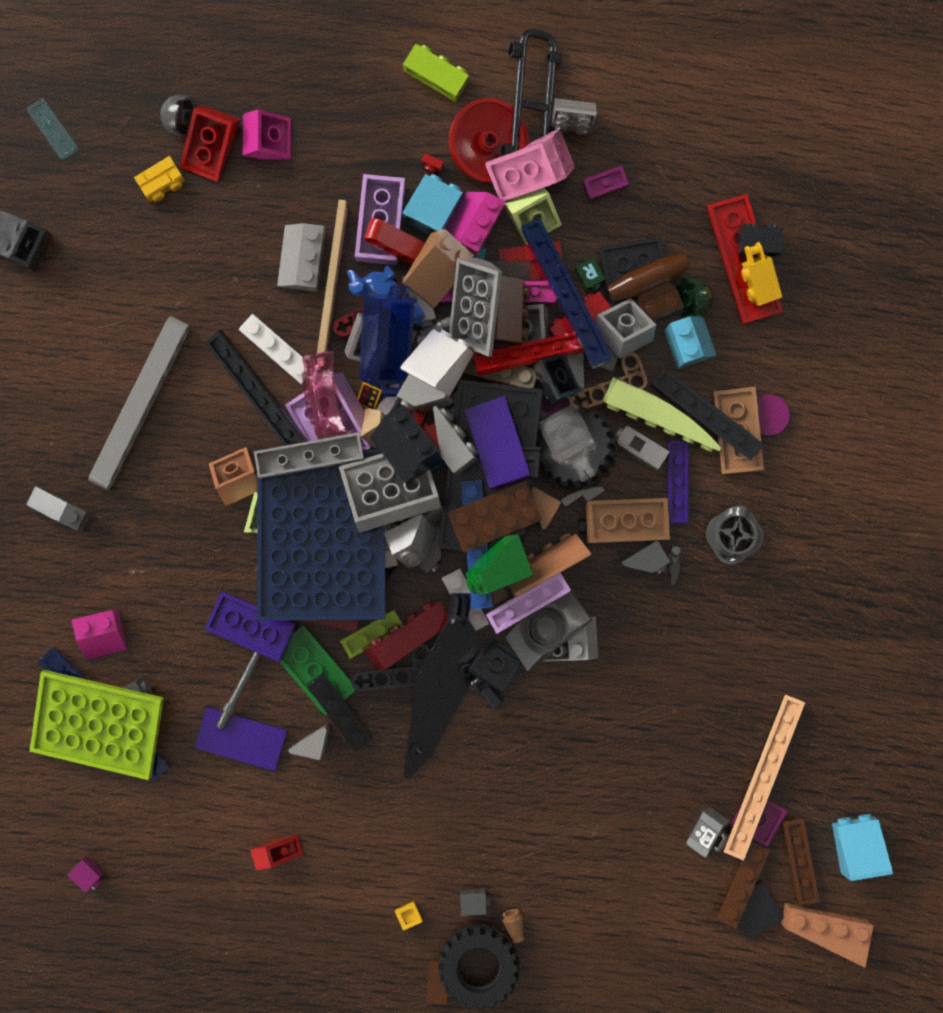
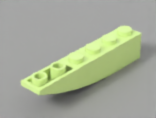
M613 377L603 399L608 404L607 408L616 412L622 409L627 412L626 416L635 420L638 417L645 419V424L654 428L657 425L664 427L663 431L673 436L678 433L683 436L682 439L691 444L694 441L701 443V448L710 452L713 449L720 451L721 447L706 431L671 404L647 391Z

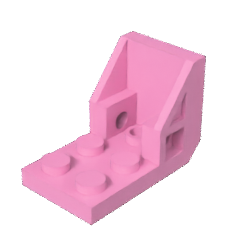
M561 129L529 143L523 149L485 163L498 198L503 201L555 184L567 178L575 168Z

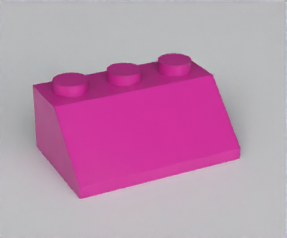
M466 192L445 230L474 254L473 258H477L503 213L506 202L488 192Z

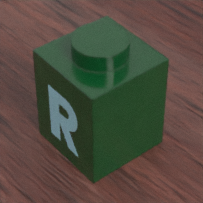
M594 257L575 267L574 271L585 292L589 290L595 292L603 287L602 284L605 281V277Z

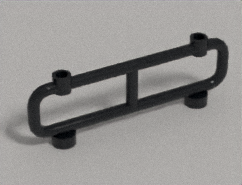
M528 29L521 34L519 42L511 41L509 44L508 57L517 59L511 144H502L500 157L519 150L522 108L544 112L542 137L551 133L556 65L560 66L562 62V54L557 53L555 38L545 31ZM529 38L545 40L549 45V52L546 56L548 67L545 103L523 99L526 50Z

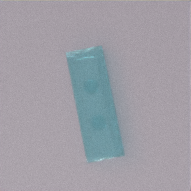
M43 97L26 108L61 160H64L79 149Z

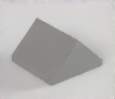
M329 723L294 744L289 749L290 754L321 760L325 753L330 731Z

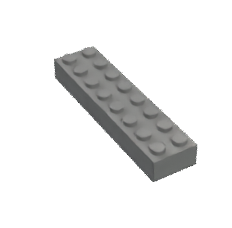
M359 432L254 451L259 479L352 463L365 459Z

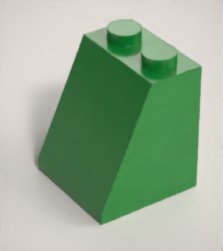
M519 534L505 535L498 538L465 573L467 576L466 585L473 594H489L533 576Z

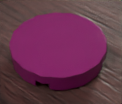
M770 394L757 398L761 435L772 436L783 431L790 417L789 408L784 400Z

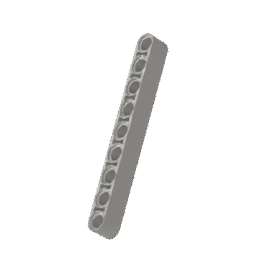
M172 316L165 322L89 475V482L105 490H109L113 485L190 329L189 324Z

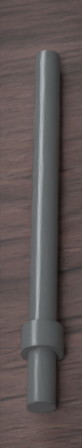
M254 652L229 702H226L222 709L223 713L216 725L218 728L224 730L230 716L234 715L237 709L236 705L262 656L261 654Z

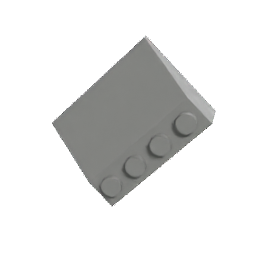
M457 258L449 334L452 335L451 339L456 342L458 339H461L468 343L470 350L486 356H492L502 271L491 262L479 258Z
M382 454L339 467L359 533L441 508L430 470L406 485Z

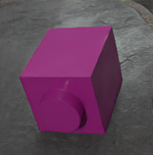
M86 856L67 876L86 893L89 889L94 891L103 882L100 878L105 873Z

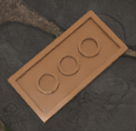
M756 387L714 391L715 407L761 441ZM718 436L719 446L721 447L720 461L722 474L764 470L762 447L750 461Z
M668 498L586 501L588 543L670 540Z

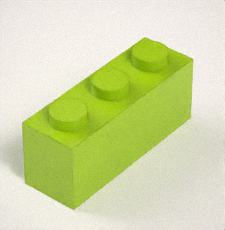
M415 44L403 63V70L455 102H457L469 82V75L465 69L460 66L454 67L449 64L450 61L441 55L439 57L434 55L432 50L425 45L419 46Z

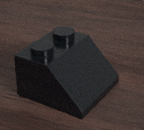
M563 353L541 359L533 367L536 377L541 382L546 398L550 401L551 405L561 403L581 392Z

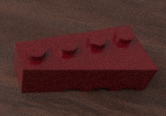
M431 600L421 606V611L411 613L404 618L405 621L400 625L395 624L387 630V633L376 637L370 644L362 648L375 670H386L442 630L448 619V613L440 601L432 602Z

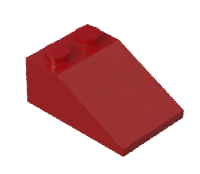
M204 105L194 108L179 168L218 182L235 142L241 119Z

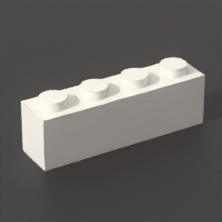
M251 314L239 328L242 334L303 387L318 372L255 315Z

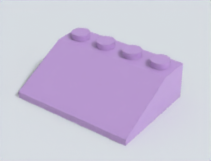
M343 372L327 376L285 405L296 426L308 441L358 432L361 435L364 410ZM361 437L363 449H374Z

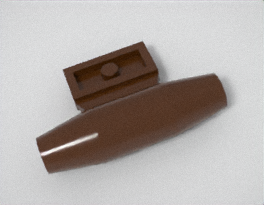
M684 252L664 257L627 273L608 286L607 289L613 302L638 296L637 305L652 321H655L684 308L677 288L669 282L688 270L690 263Z

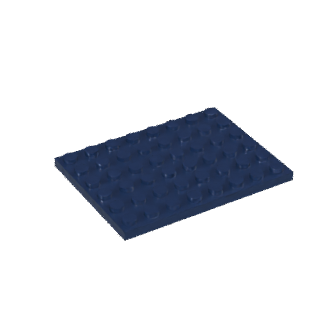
M363 449L364 458L382 454L379 449ZM346 464L264 479L258 478L257 621L386 620V538L384 535L386 533V525L359 533L339 470L340 466Z

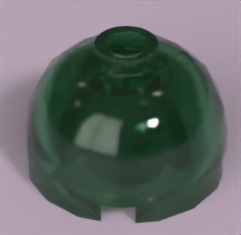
M701 277L681 278L679 280L681 284L676 286L684 305V313L681 314L685 318L705 315L711 309L715 295L714 290Z

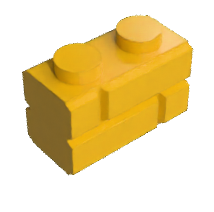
M170 156L134 177L150 202L153 200L154 202L160 201L165 197L164 194L166 192L180 189L183 185L182 183L185 182Z

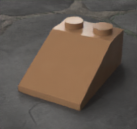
M441 229L432 232L402 283L430 307L435 308L454 285L457 258H473L474 254L447 230Z

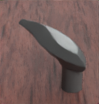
M674 545L670 550L668 558L670 560L668 566L671 573V585H675L681 566V549Z

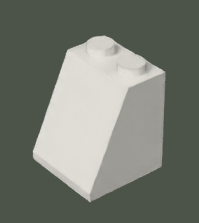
M433 329L402 364L401 369L450 396L474 352L468 348L470 345L465 341L458 339L456 342L451 339L452 335L448 332L441 330L439 333Z

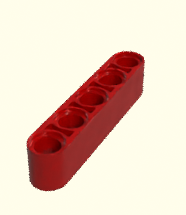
M376 218L370 219L364 237L367 243L410 265H413L425 244L421 240Z

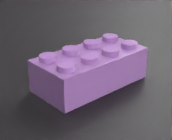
M363 174L355 249L357 262L398 266V258L367 243L364 237L371 218L380 219L401 230L406 188L405 178Z

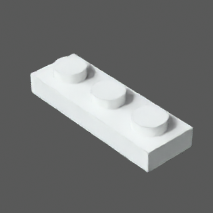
M460 569L442 578L450 595L451 593H470L466 585V579ZM470 605L469 621L475 631L489 623L481 608L472 609Z

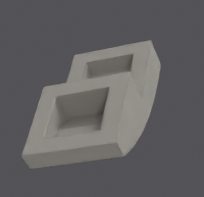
M603 487L583 489L566 496L560 502L563 507H566L579 497H582L586 503V501H590L605 490Z

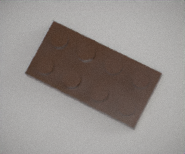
M527 480L447 512L463 552L542 520Z

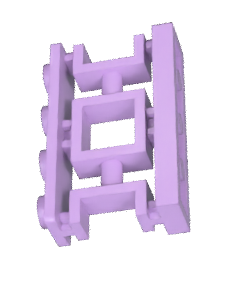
M560 572L518 597H514L491 610L486 616L495 632L499 633L571 590Z

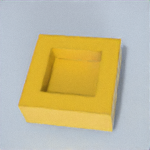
M415 901L395 909L403 931L423 922Z

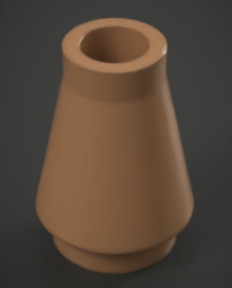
M518 909L504 912L502 922L512 942H522L525 939L523 935L522 914Z

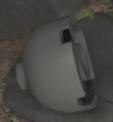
M177 94L169 97L164 102L160 110L162 125L169 133L187 138L193 109L198 107V105H195L194 101H197L195 98Z

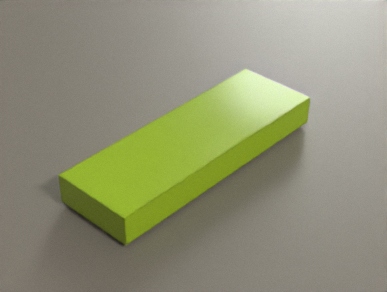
M393 610L386 614V620H376L342 639L340 642L351 659L364 652L362 648L370 644L373 639L388 632L389 628L395 624L400 625L402 622L396 611Z

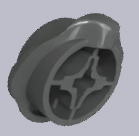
M740 505L728 508L722 514L714 517L707 526L706 539L716 557L723 564L734 565L742 562L760 549L763 543V531L751 511L747 507ZM734 520L730 529H720L724 521ZM742 523L746 526L749 533L743 531ZM735 531V535L738 536L737 539H734V536L731 535L732 532ZM720 537L727 541V548L721 542ZM739 542H749L744 551H735Z

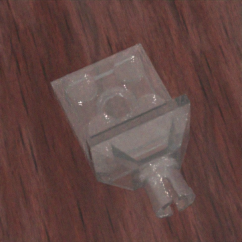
M574 403L539 422V429L552 452L550 455L559 465L575 469L580 481L588 480L584 470L590 478L596 474L589 460L592 459L597 444Z

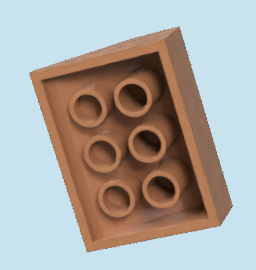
M570 532L559 538L560 542L553 546L552 543H549L540 548L542 553L536 556L534 553L526 556L533 576L508 585L515 597L591 555L576 533L571 536Z

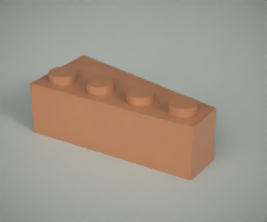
M785 903L783 919L781 920V924L785 929L864 968L866 967L873 925L869 921Z

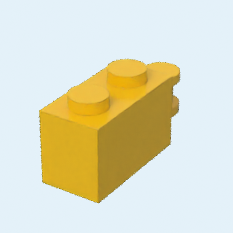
M760 242L755 243V246L744 247L747 261L742 263L743 270H741V274L749 287L747 290L749 300L760 306L782 298L772 258L764 255ZM758 254V257L753 259L752 255Z

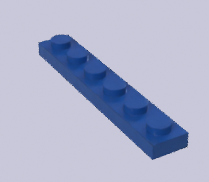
M483 480L461 482L463 506L484 498ZM488 543L467 551L468 570L489 549ZM470 591L472 609L494 607L492 592L489 594H473Z

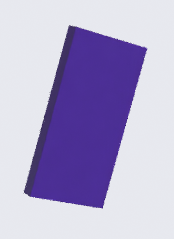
M503 396L465 409L489 489L491 490L531 476L506 397Z
M221 591L205 626V630L281 663L298 624L292 621H257V606Z
M206 707L195 748L276 771L288 730L235 714L230 716L223 730L216 726L223 711Z

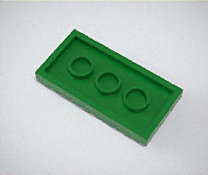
M305 625L294 632L281 664L326 716L327 713L308 689L307 683L324 672L344 700L356 690L352 687L350 678Z

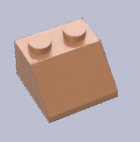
M247 447L209 463L215 489L225 506L257 492V469Z

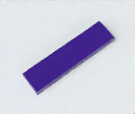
M668 440L667 498L669 524H688L689 442L684 440Z

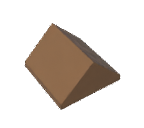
M531 488V493L542 517L538 525L540 531L545 530L561 502L537 488Z

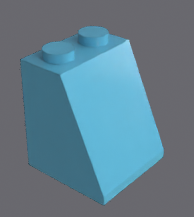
M425 174L402 213L404 223L428 235L445 229L463 198V192L454 184L450 183L447 185L443 183L442 179L436 175L431 174L429 176Z
M689 316L670 323L664 330L677 370L717 356L703 317Z
M871 814L859 815V819L840 818L838 822L832 823L842 875L850 881L893 874L880 823L877 818L871 817Z

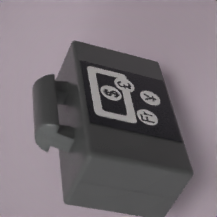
M711 807L702 811L686 844L705 858L710 856L714 850L721 852L729 839V835L725 833V830L730 821Z

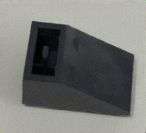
M0 210V256L35 272L52 234L38 225Z

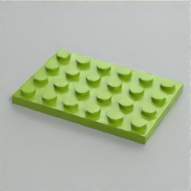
M43 670L40 674L29 752L149 780L152 777L164 698Z

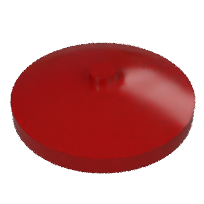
M495 98L475 100L463 107L451 124L449 132L451 155L459 169L476 181L493 183L485 163L500 157V148L503 143L511 144L514 107L507 102ZM522 116L519 150L525 148L530 143L529 131Z

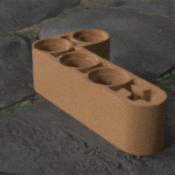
M632 352L622 357L620 368L623 376L617 379L632 385V378L637 377L642 381V386L638 388L643 390L647 384V377L639 356ZM632 358L635 361V367H627L625 359ZM612 380L581 390L578 394L570 397L568 407H575L576 410H579L578 405H573L575 398H578V400L585 399V394H588V400L582 402L580 407L588 410L606 404L603 399ZM600 391L603 394V399L601 401L594 400L592 392Z

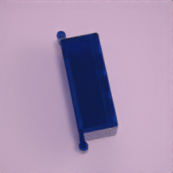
M390 286L388 294H364L359 379L373 385H381L384 397H397L398 392L409 375L401 369V366L412 352L414 304L417 303L418 299L410 297L408 286ZM399 384V388H386V385Z

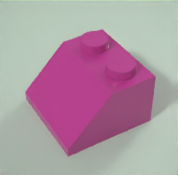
M259 109L243 114L242 155L257 159H291V118Z
M110 610L71 620L76 641L86 660L127 650L118 610Z

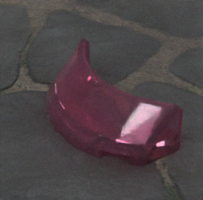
M333 351L305 355L302 360L304 365L302 384L305 404L310 422L314 424L315 434L318 439L348 434L340 414L335 393Z

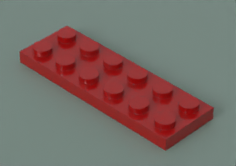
M748 194L708 205V214L742 325L783 313L780 299L758 306L750 301L747 295L749 287L741 274V270H743L742 263L747 261V257L737 256L738 230L741 226H744V224H756Z

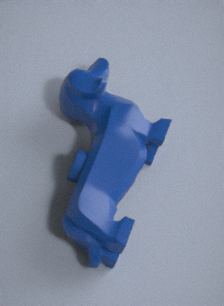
M388 265L385 267L384 272H371L364 278H360L355 271H347L351 281L348 285L349 290L354 296L360 297L368 293H375L382 300L380 305L387 314L391 312L403 327L408 328L414 324L423 326L424 323L421 319L425 317V313L418 304L414 306V311L410 306H407L399 286L393 281L395 274Z

